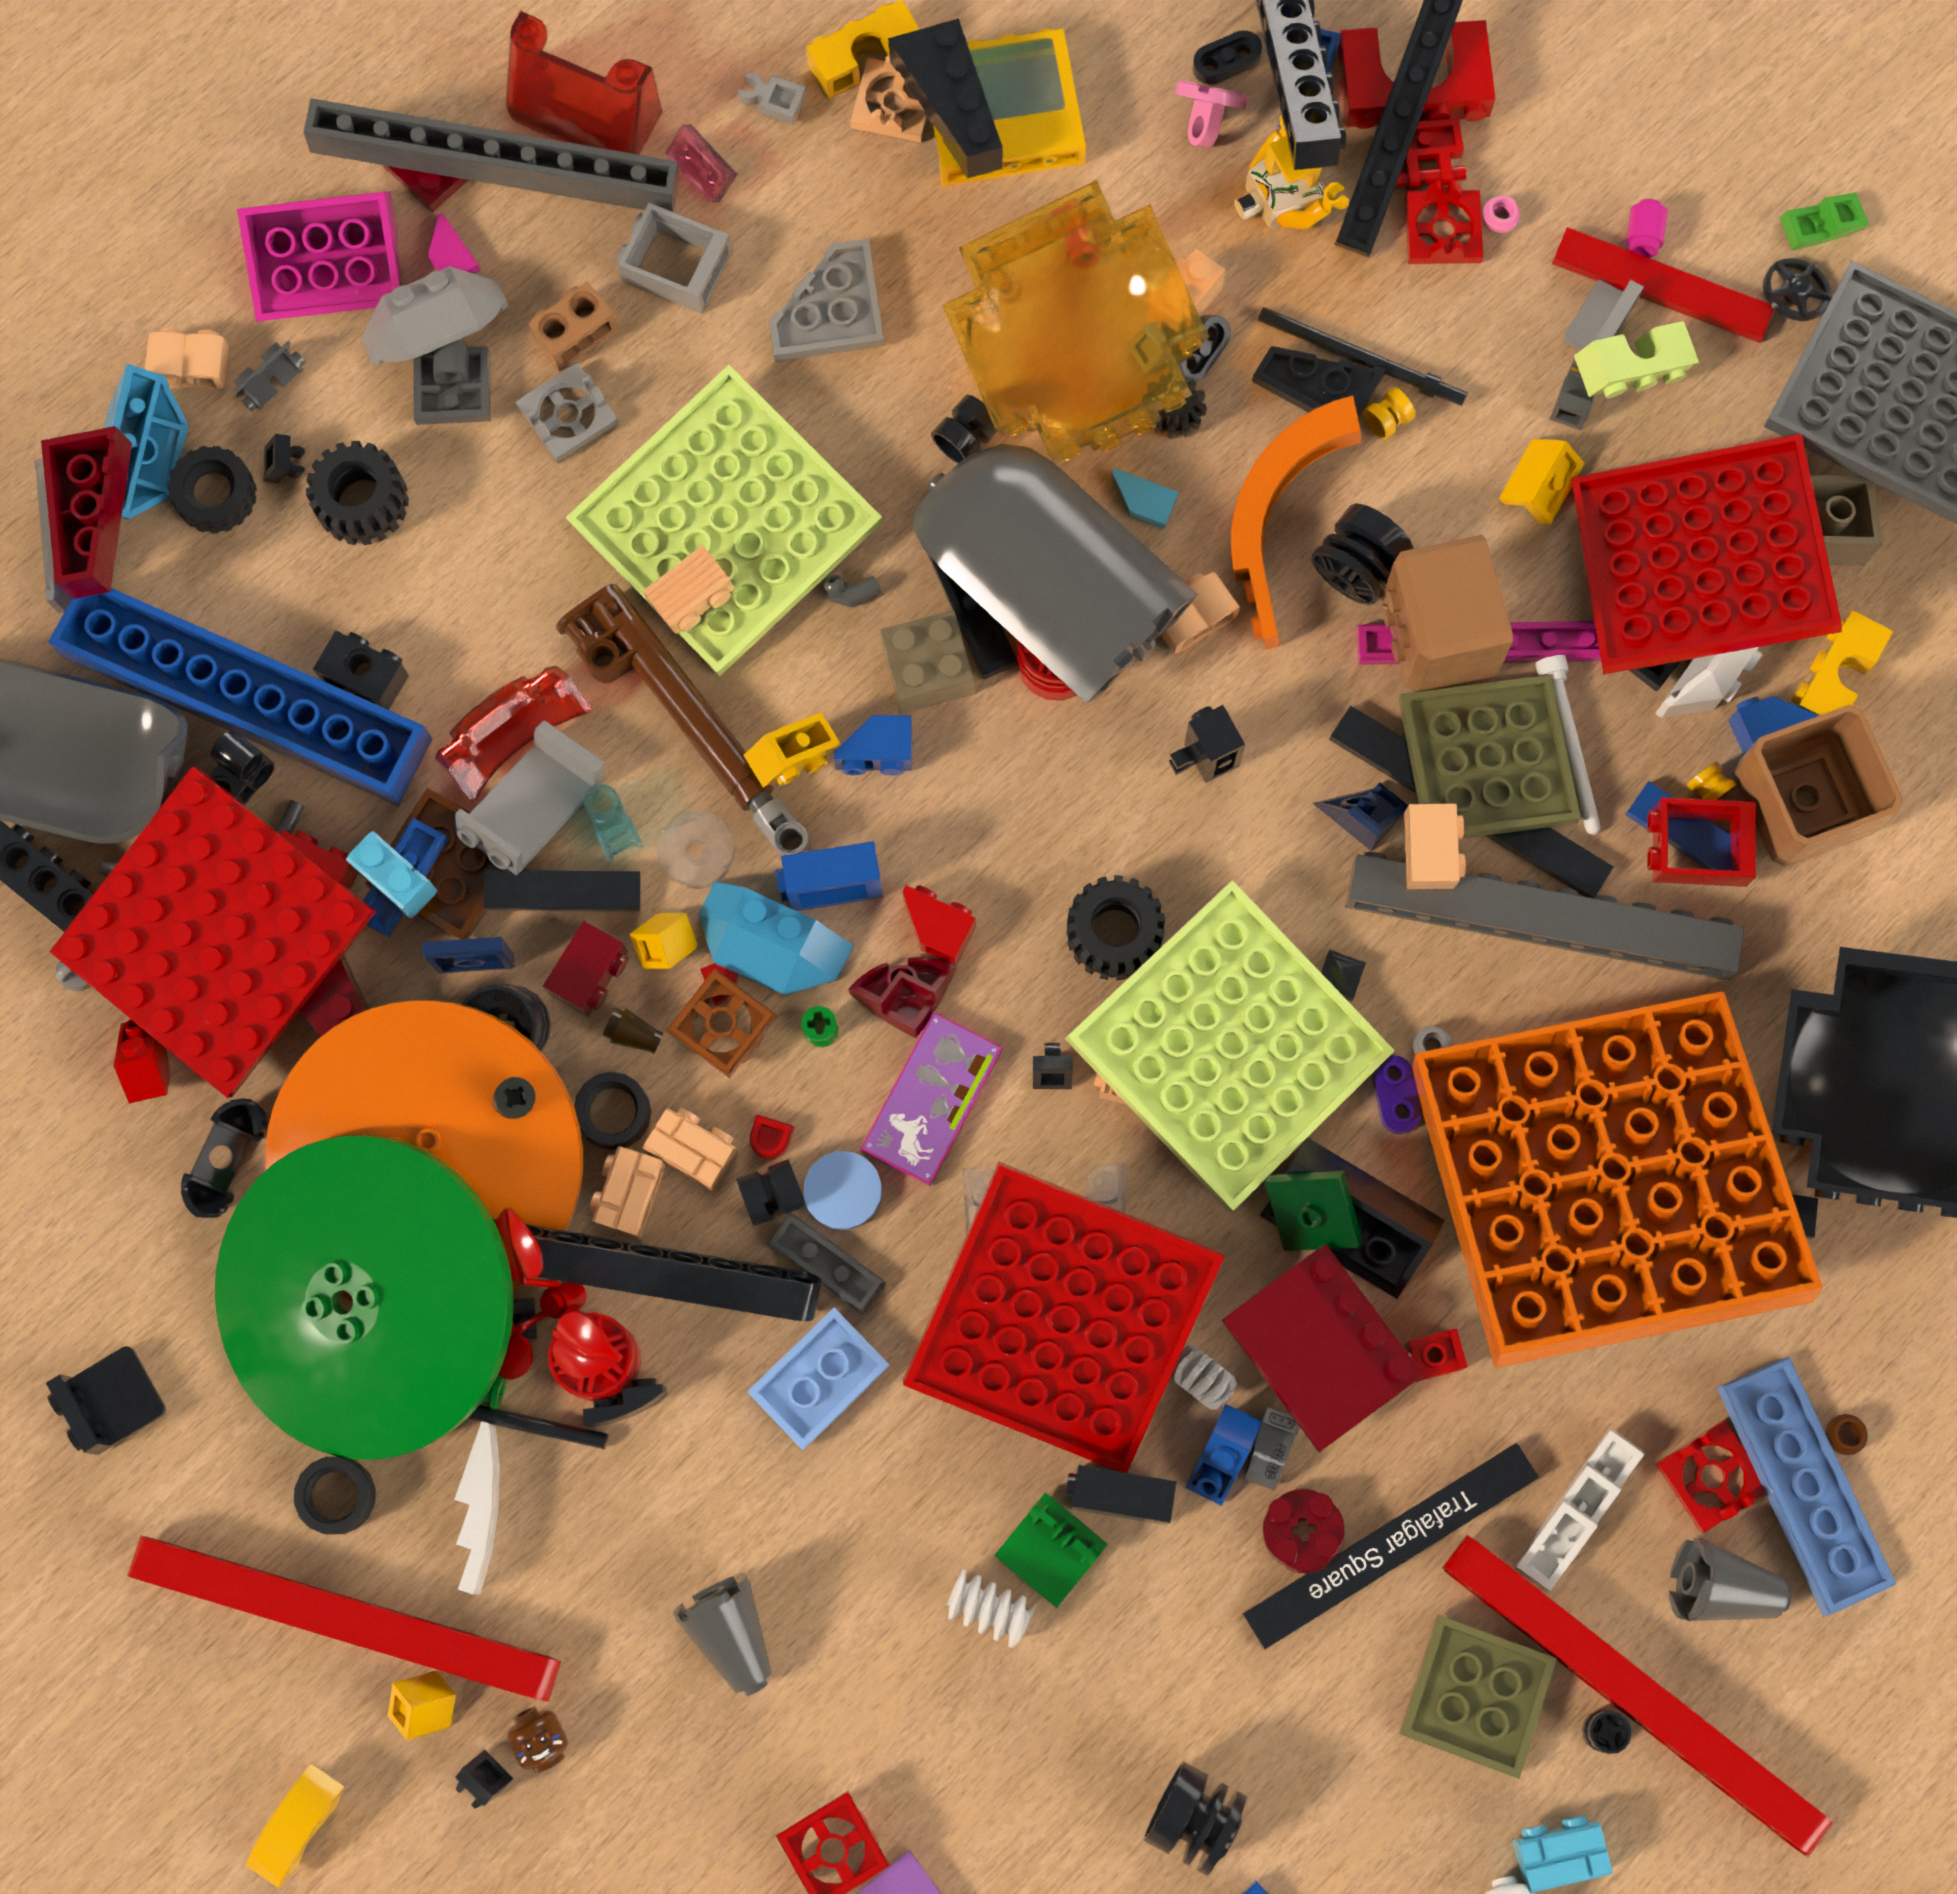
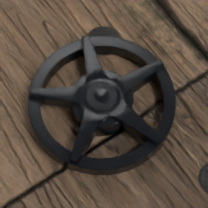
M1786 258L1779 260L1768 269L1763 278V292L1768 303L1779 314L1792 320L1809 321L1819 317L1825 311L1832 296L1830 285L1824 274L1815 267L1814 263L1811 264L1801 259ZM1786 267L1798 268L1805 272L1802 275L1793 274ZM1777 271L1783 278L1784 283L1780 288L1772 290L1771 277ZM1810 275L1818 282L1821 290L1812 285L1809 280ZM1783 296L1790 304L1797 305L1798 311L1786 307L1777 297ZM1809 297L1822 300V304L1818 309L1807 312L1806 301Z

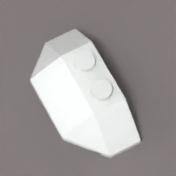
M1758 647L1694 658L1655 714L1661 718L1714 710L1722 699L1729 703L1742 685V683L1736 680L1742 670L1750 673L1763 654L1757 651Z

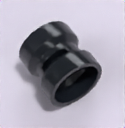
M1598 1710L1589 1714L1584 1720L1582 1727L1583 1738L1587 1745L1593 1750L1607 1754H1616L1625 1750L1630 1743L1632 1735L1631 1727L1626 1718L1619 1713L1607 1710Z

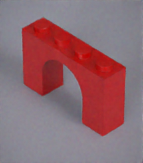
M1486 20L1455 22L1445 49L1448 77L1440 85L1430 90L1419 122L1450 118L1479 121L1491 115L1496 97ZM1377 27L1341 30L1337 53L1345 127L1369 129L1379 124L1393 81L1386 75L1382 67Z

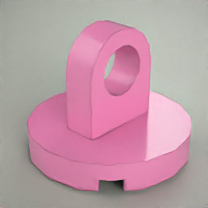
M1183 80L1177 81L1175 95L1195 99L1189 122L1188 138L1192 145L1203 148H1210L1215 143L1220 131L1225 106L1245 110L1248 100L1247 95L1198 85L1197 83Z

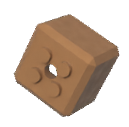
M1477 535L1400 552L1393 563L1382 596V615L1386 627H1390L1393 656L1395 661L1400 663L1405 685L1413 691L1419 692L1497 676L1513 643V636L1486 538L1483 535Z
M1851 705L1758 738L1739 760L1733 773L1745 801L1756 802V826L1772 861L1783 866H1788L1874 834L1899 811L1903 801V797L1863 710ZM1805 789L1810 791L1815 798L1814 806L1804 807L1800 805L1796 799L1797 790Z

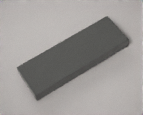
M793 1213L787 1215L766 1243L800 1270L820 1277L823 1287L862 1315L886 1284V1281Z

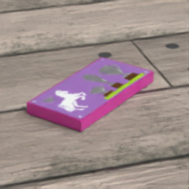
M933 1012L860 1150L931 1187L1003 1047Z

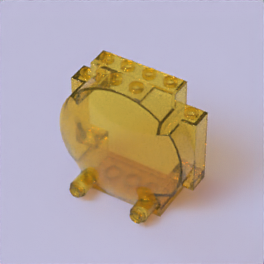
M1095 180L958 247L976 289L943 304L942 307L993 425L1002 436L1007 433L1008 436H1015L1024 431L1031 433L1038 430L1049 456L1053 460L1060 458L1061 461H1066L1078 456L1082 452L1081 448L1090 445L1094 451L1101 449L1104 452L1119 446L1122 443L1121 438L1134 432L1135 435H1142L1153 430L1156 427L1155 422L1163 419L1160 414L1161 411L1170 412L1186 404V398L1192 396L1180 363L1193 356L1194 351L1203 345L1202 341L1209 338V335L1150 204L1117 220L1098 181Z

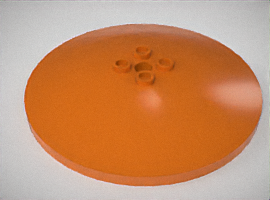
M411 1000L386 1004L354 1015L325 1033L302 1055L282 1085L273 1106L267 1130L265 1170L288 1153L310 1143L347 1135H376L410 1143L445 1162L475 1191L486 1206L492 1219H497L504 1209L511 1207L525 1224L567 1231L575 1212L583 1174V1146L579 1122L569 1093L557 1071L545 1055L528 1038L499 1018L479 1009L439 1000ZM511 1077H520L527 1080L535 1091L533 1108L525 1116L518 1119H508L501 1116L493 1104V1094L496 1088L504 1080ZM519 1278L512 1281L513 1291L522 1285ZM343 1290L340 1295L353 1302L351 1295Z

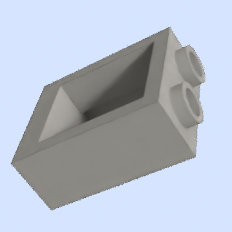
M648 203L644 213H639L635 218L632 227L633 235L628 245L624 244L617 255L616 264L622 281L703 313L733 252L730 236ZM657 231L705 249L687 287L639 268Z

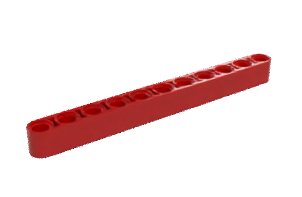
M1468 1535L1463 1538L1442 1567L1449 1576L1546 1653L1557 1658L1560 1664L1786 1843L1807 1857L1811 1855L1833 1824L1826 1815L1486 1547Z
M140 1536L127 1574L128 1577L545 1702L550 1700L561 1664L560 1660L151 1537Z

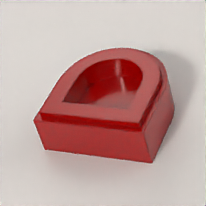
M756 1114L749 1137L751 1148L762 1159H778L787 1151L795 1127Z

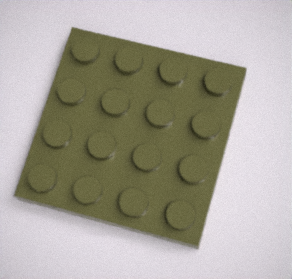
M1551 675L1403 693L1400 695L1398 700L1419 804H1457V815H1462L1464 819L1463 838L1578 824L1581 820Z

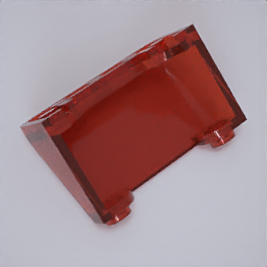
M520 11L511 27L505 101L510 117L517 123L558 141L639 155L662 114L653 68L633 59H622L611 67L606 77H603L543 51L548 39L546 26L537 17Z

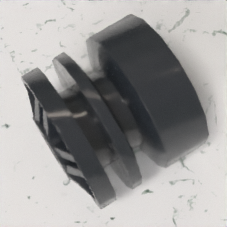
M1355 503L1347 508L1335 524L1334 531L1336 534L1327 535L1323 539L1322 546L1317 547L1313 552L1311 561L1315 570L1335 590L1357 603L1372 605L1380 598L1382 590H1385L1393 563L1400 552L1414 549L1403 529L1392 519L1372 507Z
M511 984L483 987L466 997L462 1005L479 1009L502 1021L514 1022L515 1029L528 1038L540 1051L543 1050L549 1040L551 1020L548 1008L539 995L526 987Z
M1182 1761L1157 1805L1143 1840L1167 1854L1175 1848L1180 1839L1187 1842L1182 1862L1189 1866L1199 1850L1203 1851L1197 1870L1208 1876L1215 1865L1225 1857L1239 1831L1247 1796L1236 1791L1227 1805H1223L1228 1786L1221 1782L1211 1796L1208 1797L1203 1794L1208 1775Z

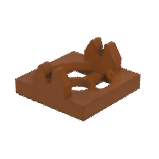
M713 969L666 1031L730 1079L740 1064L747 1062L752 1057L753 1050L756 1047H760L765 1037L764 1033L775 1021L777 1015L716 969ZM716 995H730L733 997L726 1007L711 1008L708 1005L710 998ZM743 1005L747 1007L751 1017L749 1035L737 1027L735 1015ZM725 1012L732 1017V1026L727 1032L717 1033L711 1029L710 1020L716 1013ZM698 1014L706 1019L705 1025L707 1028L706 1033L699 1041L695 1038L692 1029L693 1021L697 1019ZM731 1037L741 1045L728 1052H713L709 1050L717 1038Z

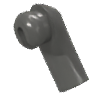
M838 575L829 576L824 581L826 597L831 602L851 608L857 607L882 592L874 576L855 586L844 582Z

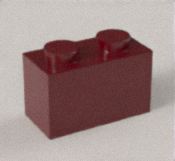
M583 920L543 984V988L550 996L588 1017L592 1009L597 1011L604 1003L608 995L606 987L612 977L618 978L624 971L629 960L626 956L628 950L623 942Z

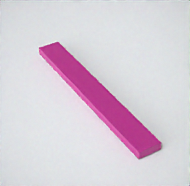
M1595 621L1510 622L1513 643L1503 663L1537 662L1555 655H1565L1567 662L1601 661ZM1385 624L1358 625V665L1400 664L1395 661L1393 656V638L1390 627H1386Z

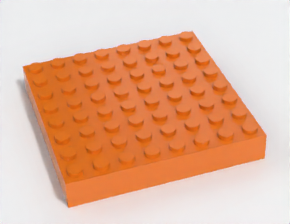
M1724 991L1415 1053L1412 1070L1419 1101L1494 1368L1813 1303L1822 1290L1823 1286Z

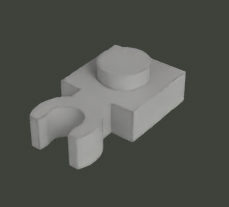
M746 73V84L755 87V89L750 92L739 89V101L746 105L760 103V114L794 125L807 95L806 87L773 75L769 84L762 82L758 75Z

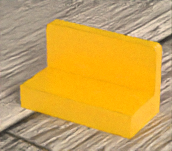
M1533 439L1529 443L1499 499L1503 504L1525 506L1539 524L1551 525L1572 487L1571 478L1578 477L1585 463L1567 441Z

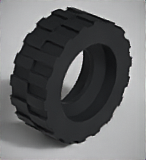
M214 445L213 447L201 446L197 450L187 452V455L182 459L179 458L174 469H171L169 474L170 481L167 482V489L170 495L168 496L175 510L189 526H194L198 531L204 533L209 531L211 534H217L220 531L227 532L233 530L234 526H239L244 522L247 515L250 516L253 511L252 506L256 504L257 499L255 491H257L256 483L252 479L254 477L239 456L236 457L233 451L229 449L224 450L220 446ZM209 473L222 474L230 482L228 498L217 506L202 505L196 500L194 494L197 481Z

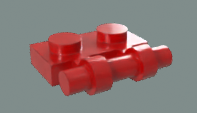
M1459 118L1420 121L1418 123L1404 161L1405 171L1400 172L1395 187L1406 186L1410 190L1419 189L1420 185L1433 184L1441 180L1442 186H1448L1452 180H1466V166H1452L1451 159L1462 158L1464 153ZM1437 160L1438 168L1419 170L1418 162Z

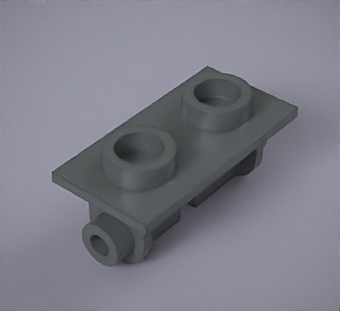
M289 340L282 347L277 342L273 344L261 356L265 362L257 370L253 371L248 367L234 380L238 387L233 391V396L236 397L242 392L246 397L241 402L251 412L256 408L262 409L278 393V390L269 382L273 377L284 387L303 371L302 366L306 361L296 351L292 355L289 354L287 351L291 345Z

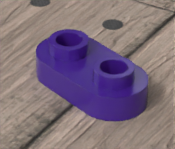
M1390 1055L1372 1075L1380 1119L1383 1126L1391 1133L1407 1134L1418 1125L1421 1119V1106L1411 1064L1401 1056ZM1390 1068L1399 1070L1401 1078L1397 1081L1391 1080L1387 1075V1070ZM1398 1106L1405 1107L1409 1113L1408 1118H1398L1395 1114V1108Z

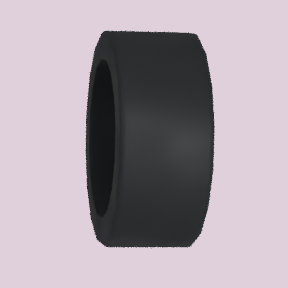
M616 1072L598 1074L585 1082L576 1095L574 1108L580 1130L589 1141L600 1148L617 1150L618 1146L623 1148L629 1147L641 1139L649 1127L651 1117L649 1098L638 1082L626 1074ZM611 1088L622 1089L630 1094L636 1108L635 1117L630 1126L622 1132L614 1134L604 1133L597 1129L592 1123L589 1113L591 1102L595 1096L603 1090Z
M324 1457L312 1462L300 1474L294 1487V1506L299 1518L310 1529L322 1534H346L358 1529L370 1517L375 1505L376 1487L371 1474L360 1463L344 1457ZM340 1471L348 1474L355 1481L358 1488V1501L354 1510L348 1516L339 1520H329L321 1517L314 1509L311 1501L312 1490L315 1483L323 1475L329 1472Z

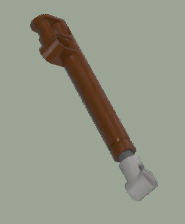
M617 584L603 587L566 613L556 625L557 631L561 635L568 634L577 646V654L590 669L596 680L603 683H611L634 668L729 793L735 796L734 799L742 810H752L754 813L753 821L776 849L780 859L784 855L811 851L810 840L805 827L798 823L781 799H774L771 796L774 789L772 785L762 787L744 757L746 753L744 748ZM603 655L614 657L612 662L605 667L595 665L596 661ZM790 836H797L803 840L799 848L795 850L785 849L782 844Z

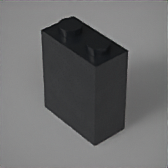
M1078 1465L1076 1474H1068L1064 1499L1072 1500V1510L1168 1525L1171 1523L1177 1481Z

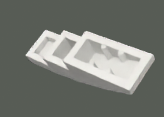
M482 1421L454 1499L469 1504L456 1545L471 1549L458 1590L473 1595H481L492 1555L499 1510L500 1464L496 1426Z
M1610 1427L1562 1494L1516 1564V1567L1551 1591L1598 1527V1521L1620 1493L1622 1484L1644 1456V1451Z

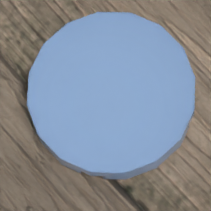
M836 1151L822 1156L811 1166L804 1179L803 1196L808 1211L820 1224L832 1230L848 1231L863 1225L875 1215L881 1203L882 1184L877 1170L867 1158L854 1152Z

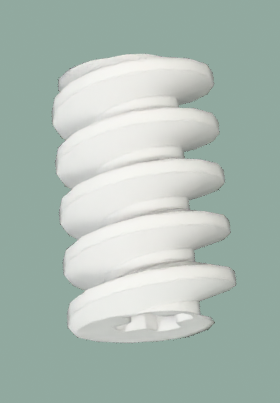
M963 1568L947 1602L949 1606L948 1619L953 1621L963 1612V1626L968 1628L978 1619V1633L983 1635L993 1626V1640L998 1642L1008 1633V1647L1014 1648L1022 1639L1037 1602L1027 1611L1026 1597L1021 1595L1012 1604L1011 1590L1006 1589L997 1597L996 1583L991 1582L982 1590L981 1576L976 1575L967 1583V1570Z

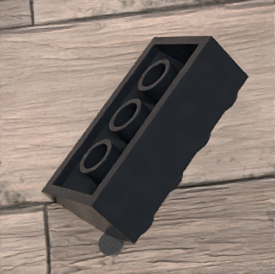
M1307 1137L1285 1174L1329 1171L1345 1172L1363 1241L1359 1248L1330 1250L1343 1267L1398 1299L1434 1244L1445 1220ZM1269 1200L1260 1216L1276 1225Z

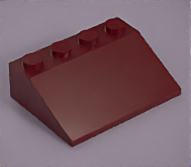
M1326 1244L1222 1319L1227 1329L1318 1452L1324 1450L1424 1375Z

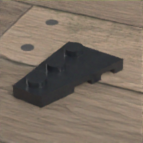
M1271 346L1253 374L1252 382L1308 413L1335 400L1353 396L1359 419L1385 376L1387 369L1376 366L1373 369L1354 366V362L1340 359L1339 362L1319 359L1315 354Z

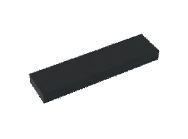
M927 553L950 607L955 612L958 625L983 680L1018 666V660L1002 625L948 576Z
M484 870V910L640 911V871L522 870L518 875H515L510 870Z

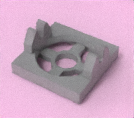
M578 363L573 364L515 401L518 409L557 464L619 424L618 418L606 403L599 387L595 386L591 376L585 374ZM574 387L584 391L587 395L577 401L565 400L558 390L560 388ZM549 397L555 406L553 416L545 422H541L540 407L544 399ZM565 406L575 407L578 410V417L574 422L563 423L558 420L559 410ZM595 406V417L592 424L585 429L581 423L583 412ZM560 427L565 430H572L576 436L560 438L550 433Z

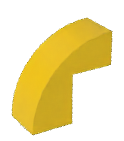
M310 1764L270 1818L254 1845L246 1866L277 1888H280L299 1865L309 1840L336 1809L344 1786Z

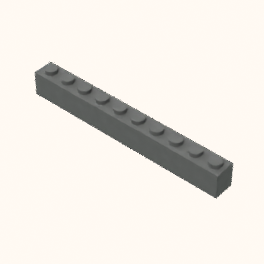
M312 98L310 99L303 131L310 153L645 210L648 203L674 212L679 186L678 161Z
M1369 851L1364 852V855L1357 854L1352 865L1345 908L1722 980H1730L1738 973L1744 927L1733 925V921L1727 918L1712 917L1709 920L1694 918V913L1685 910H1672L1671 913L1656 911V907L1648 903L1637 902L1629 906L1619 904L1616 898L1605 895H1596L1593 899L1578 896V891L1569 888H1557L1555 891L1540 889V885L1532 881H1518L1517 884L1503 882L1500 876L1489 873H1481L1478 877L1465 874V877H1460V881L1454 889H1407L1406 859H1403L1402 862L1386 860L1387 856L1378 852Z

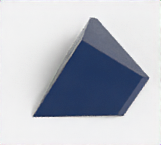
M1379 783L1373 789L1313 803L1370 851L1376 847L1409 806L1382 783Z

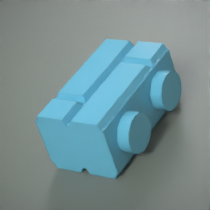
M374 831L370 832L346 858L347 862L410 919L437 892V889L424 875L416 870Z
M1580 1815L1561 1820L1563 1828L1547 1831L1546 1824L1521 1829L1523 1837L1513 1839V1846L1523 1884L1529 1886L1531 1893L1612 1874L1613 1871L1606 1850L1603 1832L1598 1822H1588L1586 1815Z

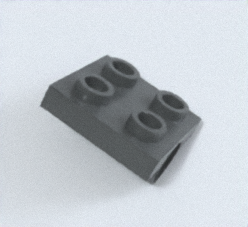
M456 340L414 359V420L417 425L491 421L490 351L488 346L467 347L465 343Z

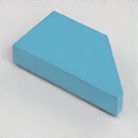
M1114 468L1112 479L1123 498L1129 516L1165 529L1179 492Z

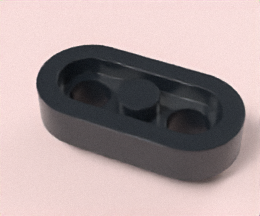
M1241 30L1202 46L1194 55V76L1204 84L1213 85L1250 70L1260 61L1262 42L1255 33ZM1243 51L1248 53V56L1241 57L1237 53ZM1211 65L1214 66L1216 70L1210 71L1205 69V67Z
M1206 314L1195 322L1172 356V370L1175 376L1181 373L1184 381L1195 379L1196 382L1204 378L1229 342L1230 327L1225 318Z

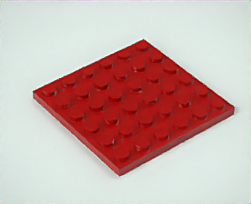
M1802 433L1571 478L1603 675L1842 632L1840 612Z
M192 766L49 952L226 1098H233L376 911L202 770Z
M999 1161L904 1376L903 1386L1115 1471L1128 1473L1225 1257L1222 1252Z

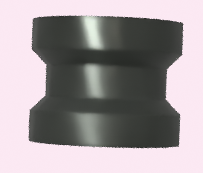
M511 1077L504 1080L498 1085L493 1094V1104L496 1111L508 1119H518L525 1116L535 1103L533 1086L527 1080L520 1077Z

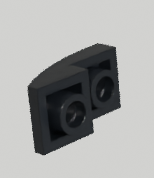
M656 1378L632 1380V1387L622 1388L623 1405H618L617 1399H601L593 1401V1408L583 1409L584 1425L589 1428L633 1417L657 1404L667 1396V1387L663 1384L656 1385Z

